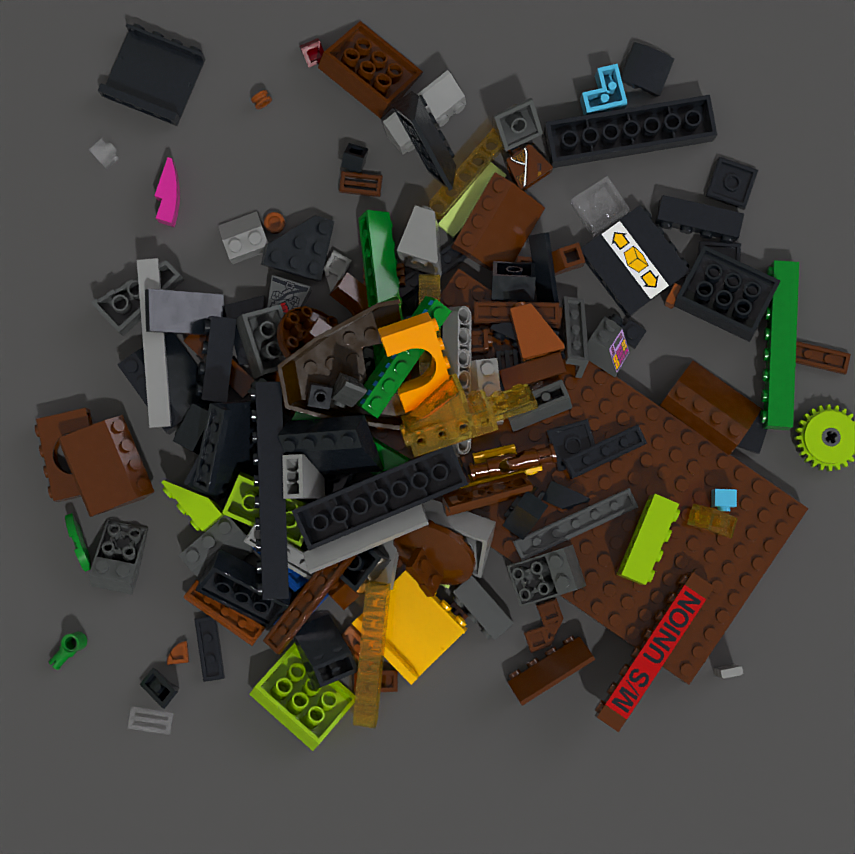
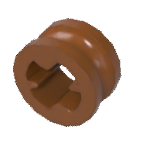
M262 90L252 97L251 101L256 103V109H262L272 101V98L267 96V90Z

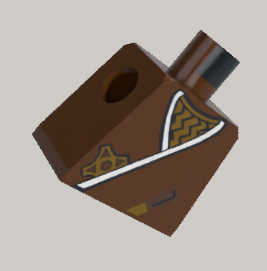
M529 144L523 149L517 146L508 150L511 157L506 160L505 166L513 183L523 191L552 173V165L532 145Z

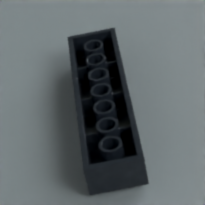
M710 95L548 121L544 127L549 160L553 168L713 142L718 135Z
M453 441L292 510V513L310 551L466 486L471 481Z

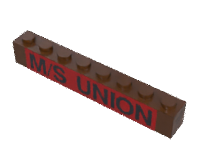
M689 572L688 575L685 573L678 582L680 585L676 593L673 591L666 601L669 604L665 610L661 609L654 619L657 622L653 628L649 627L642 637L645 639L641 646L637 645L630 655L633 657L629 664L625 663L618 673L621 675L616 683L614 681L611 683L606 691L608 696L604 701L601 699L594 709L596 711L594 716L617 732L620 731L714 589L713 585L694 572Z

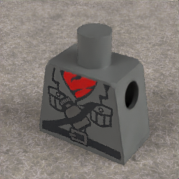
M272 275L267 308L281 304L283 314L285 315L293 308L303 307L311 294V287Z

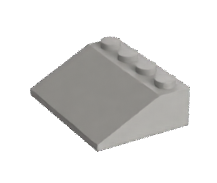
M433 499L423 503L427 519L464 537V541L474 551L476 565L472 575L481 578L494 536L496 522L469 511L446 516L443 503Z

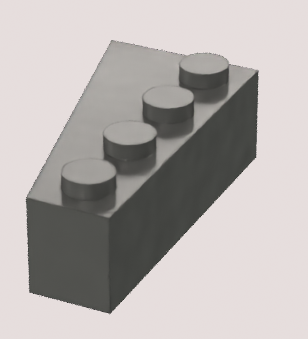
M167 260L159 264L161 290H174L184 281V278ZM138 277L127 281L115 290L109 291L103 297L90 302L123 336L141 320Z

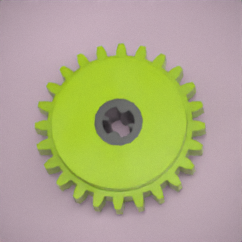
M828 404L825 406V410L821 405L817 407V411L814 408L809 410L811 416L807 413L803 415L805 421L800 420L798 422L802 427L795 429L799 436L794 437V440H798L800 443L795 447L802 449L799 456H806L804 459L805 463L811 461L812 468L819 465L818 470L821 471L826 467L827 472H830L833 467L837 471L840 470V464L845 468L848 466L847 461L850 463L855 461L852 455L855 456V421L851 420L853 414L846 415L847 409L839 411L838 405L831 409V405ZM827 435H831L832 438L827 442L825 438Z

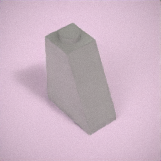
M304 454L282 455L283 499L311 500L325 496V478Z

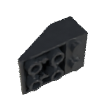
M329 614L304 624L293 639L313 690L359 672L349 647Z

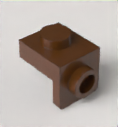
M488 329L471 331V353H488L489 347H493L492 334H488Z

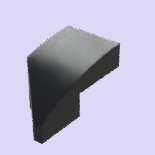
M551 481L542 500L560 509L570 510L574 506L589 502L590 498Z

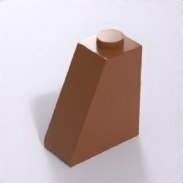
M519 302L513 304L509 314L521 361L564 351V343L531 303Z

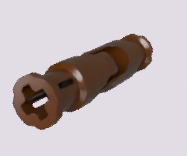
M549 444L548 447L540 449H526L518 454L510 453L488 458L485 462L468 464L472 481L475 482L476 479L490 476L492 478L516 472L520 468L530 469L538 467L539 464L550 461L555 463L557 458L553 444ZM507 459L506 462L509 469L499 468L500 462Z

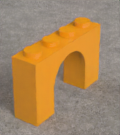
M428 312L378 329L387 357L414 348L426 350L432 356L431 364L424 374L403 382L397 390L405 413L455 396L453 387H456L452 374L449 375L447 371L450 368L447 356L443 357L442 350H445L442 338H437L436 331H439L436 319H431Z

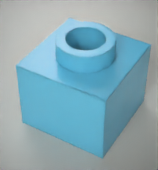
M711 490V507H717V511L730 512V508L737 507V490Z

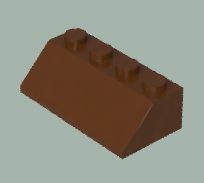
M571 635L562 641L564 645L556 649L554 646L544 652L546 656L538 660L536 657L526 664L528 667L523 671L517 669L508 675L510 679L507 680V683L522 706L596 660L580 636L574 637Z

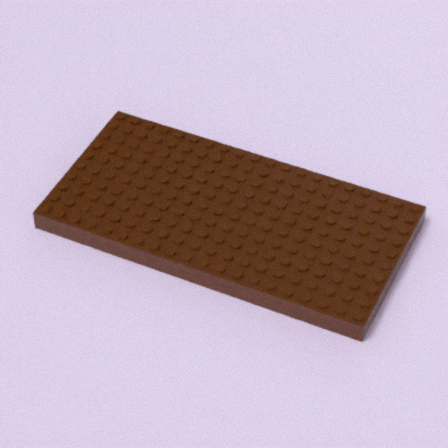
M458 269L437 300L447 308L457 306L468 307L471 311V331L488 329V334L493 335L490 332V328L494 324H474V302H478V299L492 300V291ZM492 337L493 347H489L488 353H471V361L496 358V351L517 348L512 346L513 342L506 339L500 341ZM517 349V353H518V363H519V364L524 363V362H527V361H531V360H534V359H537V358H533V359L521 361L519 349ZM509 355L510 367L514 366L513 355ZM432 356L419 358L404 381L424 374L431 364ZM501 356L502 370L506 369L505 356ZM590 361L582 378L575 377L574 365L565 364L566 373L522 386L521 392L501 394L503 404L562 380L570 396L572 408L513 432L502 405L503 424L471 427V449L467 454H459L468 475H470L468 463L474 464L473 453L511 444L515 445L517 454L526 449L548 447L550 443L546 431L588 419L594 442L597 444L637 424L639 425L647 444L578 477L570 479L567 470L558 472L556 463L552 461L542 463L543 470L538 471L536 474L526 475L532 487H538L534 494L536 497H538L542 490L546 493L550 482L553 481L590 498L589 502L574 506L570 510H563L546 503L548 507L528 534L630 488L638 505V508L530 558L573 545L587 586L559 596L634 648L637 645H642L645 640L642 638L649 627L653 628L657 622L654 620L661 609L665 610L669 604L666 602L669 595L673 591L677 592L680 587L678 582L685 573L688 575L689 572H694L713 585L714 589L662 666L678 679L690 685L809 508L733 456L725 453L621 379L613 377ZM441 406V435H440V447L442 446V406ZM420 408L416 409V414L420 422ZM369 426L374 438L410 459L418 457L419 426L402 430ZM736 489L737 507L730 508V512L717 511V507H711V490ZM657 494L678 503L677 509L680 510V514L676 522L673 521L669 529L672 530L668 542H664L661 547L664 552L660 561L654 564L653 570H655L652 581L647 582L646 585H640L616 574L648 497ZM442 496L433 499L443 503ZM516 498L469 510L470 513L487 517L496 522L490 548L513 564L521 562L513 544V541L519 539V537L502 526L507 519L504 517V514Z

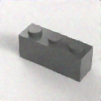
M562 380L502 404L513 432L572 408L570 396Z
M472 575L453 591L455 596L452 599L460 608L464 605L469 610L466 615L474 624L478 621L483 626L480 631L488 640L491 637L496 640L514 624Z

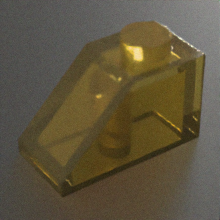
M693 504L687 524L732 539L738 518L715 508Z

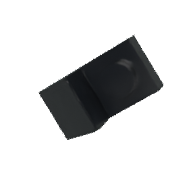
M154 668L140 683V686L163 709L167 707L179 690L178 686L169 682Z

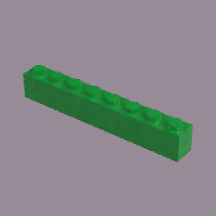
M366 210L358 218L368 308L397 296L400 300L398 305L402 321L404 320L401 310L402 299L399 294L400 281L397 278V260L394 253L395 241L392 237L393 224L390 220V212ZM383 344L373 345L375 368L386 354Z
M774 260L770 267H767L766 274L780 280V284L765 312V320H768L767 328L764 329V340H767V348H764L763 361H766V369H763L762 381H765V389L761 393L764 410L761 411L760 421L763 423V429L790 430L793 428L799 262Z

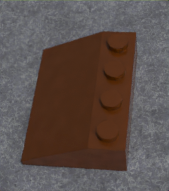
M361 21L324 51L318 66L323 73L380 119L393 108L391 104L401 99L423 73L422 70Z
M495 172L451 248L493 272V261H515L545 207L514 183Z
M695 361L690 363L660 405L728 455L739 445L761 411L759 406Z
M123 415L103 420L58 438L90 517L143 500L155 492Z

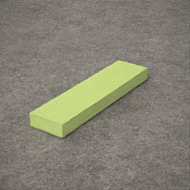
M492 162L438 223L439 227L453 239L460 232L493 174L496 172L506 178L507 175Z

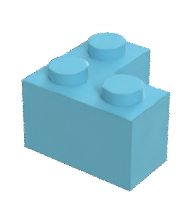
M618 64L597 68L595 79L598 89L583 92L580 98L583 115L625 109L627 99Z

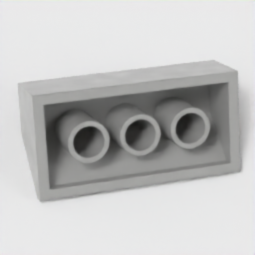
M448 70L417 94L418 96L422 95L427 103L425 108L428 113L431 112L437 122L434 124L436 128L444 126L453 114L460 113L466 105L465 95ZM394 112L383 121L387 138L403 155L406 152H411L415 147L397 114Z

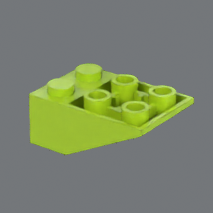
M163 480L161 482L165 486L163 491L170 499L177 500V508L184 515H189L192 518L190 523L197 531L206 532L224 516L222 514L223 510L215 500Z

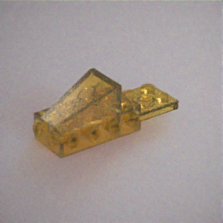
M455 373L445 380L410 414L401 416L403 424L399 425L406 447L411 446L414 457L498 430L497 421L537 409L538 404L527 383L514 385L511 389L505 391H495L490 396H486L484 390H473L468 395H465ZM466 424L465 428L460 429L461 425ZM443 431L444 435L439 436V433ZM422 438L423 442L418 443V439Z

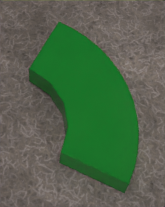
M73 513L65 515L66 527L69 537L74 542L76 548L74 551L83 571L91 570V557L85 545L81 528Z

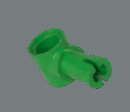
M79 631L65 635L61 640L60 649L48 661L49 664L52 665L54 663L52 667L59 670L69 657H73L77 651L86 647V635ZM72 638H75L77 642L76 647L72 644Z

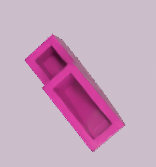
M167 157L154 195L161 202L156 219L159 223L175 227L180 204V186L175 163L172 158Z

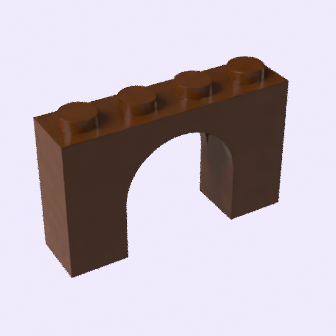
M347 272L338 280L329 295L355 316L368 309L367 290L364 284ZM318 318L309 326L301 341L307 344L316 336L333 327L321 318Z
M81 408L36 419L35 432L41 440L39 451L41 457L45 459L46 465L43 466L45 477L49 478L50 486H48V493L50 498H53L55 502H61L81 497L73 475L65 472L58 462L57 454L60 446L58 438L93 425L90 409Z

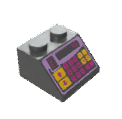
M604 316L587 342L588 357L590 362L616 377L630 351L622 327Z

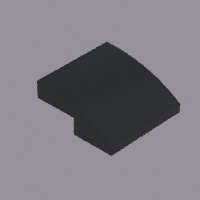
M634 42L621 73L622 82L634 89L640 88L658 97L661 95L674 58L656 49Z

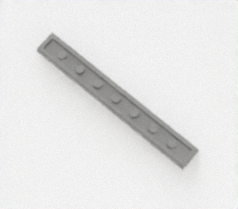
M159 259L137 260L149 428L171 427L165 333L146 332L145 290H161Z

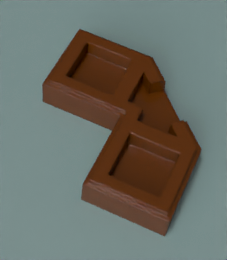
M556 598L536 605L543 626L523 632L531 653L552 645L554 637L564 619Z

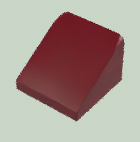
M318 38L299 46L308 68L320 63L324 50Z

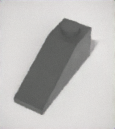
M340 372L334 385L331 399L339 407L346 408V405L353 407L366 394L367 389L360 380Z

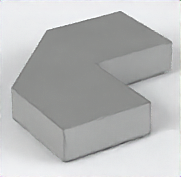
M334 250L324 267L330 292L338 280L346 274L352 263V260Z

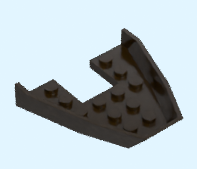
M395 296L379 302L323 332L277 365L285 408L319 418L365 415L368 426L402 430L420 426L416 409L405 413L398 391H396L378 419L365 412L356 404L353 407L347 405L346 408L339 407L333 403V399H331L329 409L307 405L310 382L330 385L334 388L341 372L360 380L363 385L366 383L367 374L362 347L382 344L378 329L401 321L398 305L400 304L399 298ZM318 394L316 399L322 401L324 394Z

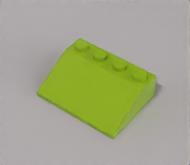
M295 643L249 694L312 751L358 700V697L339 681L313 690Z

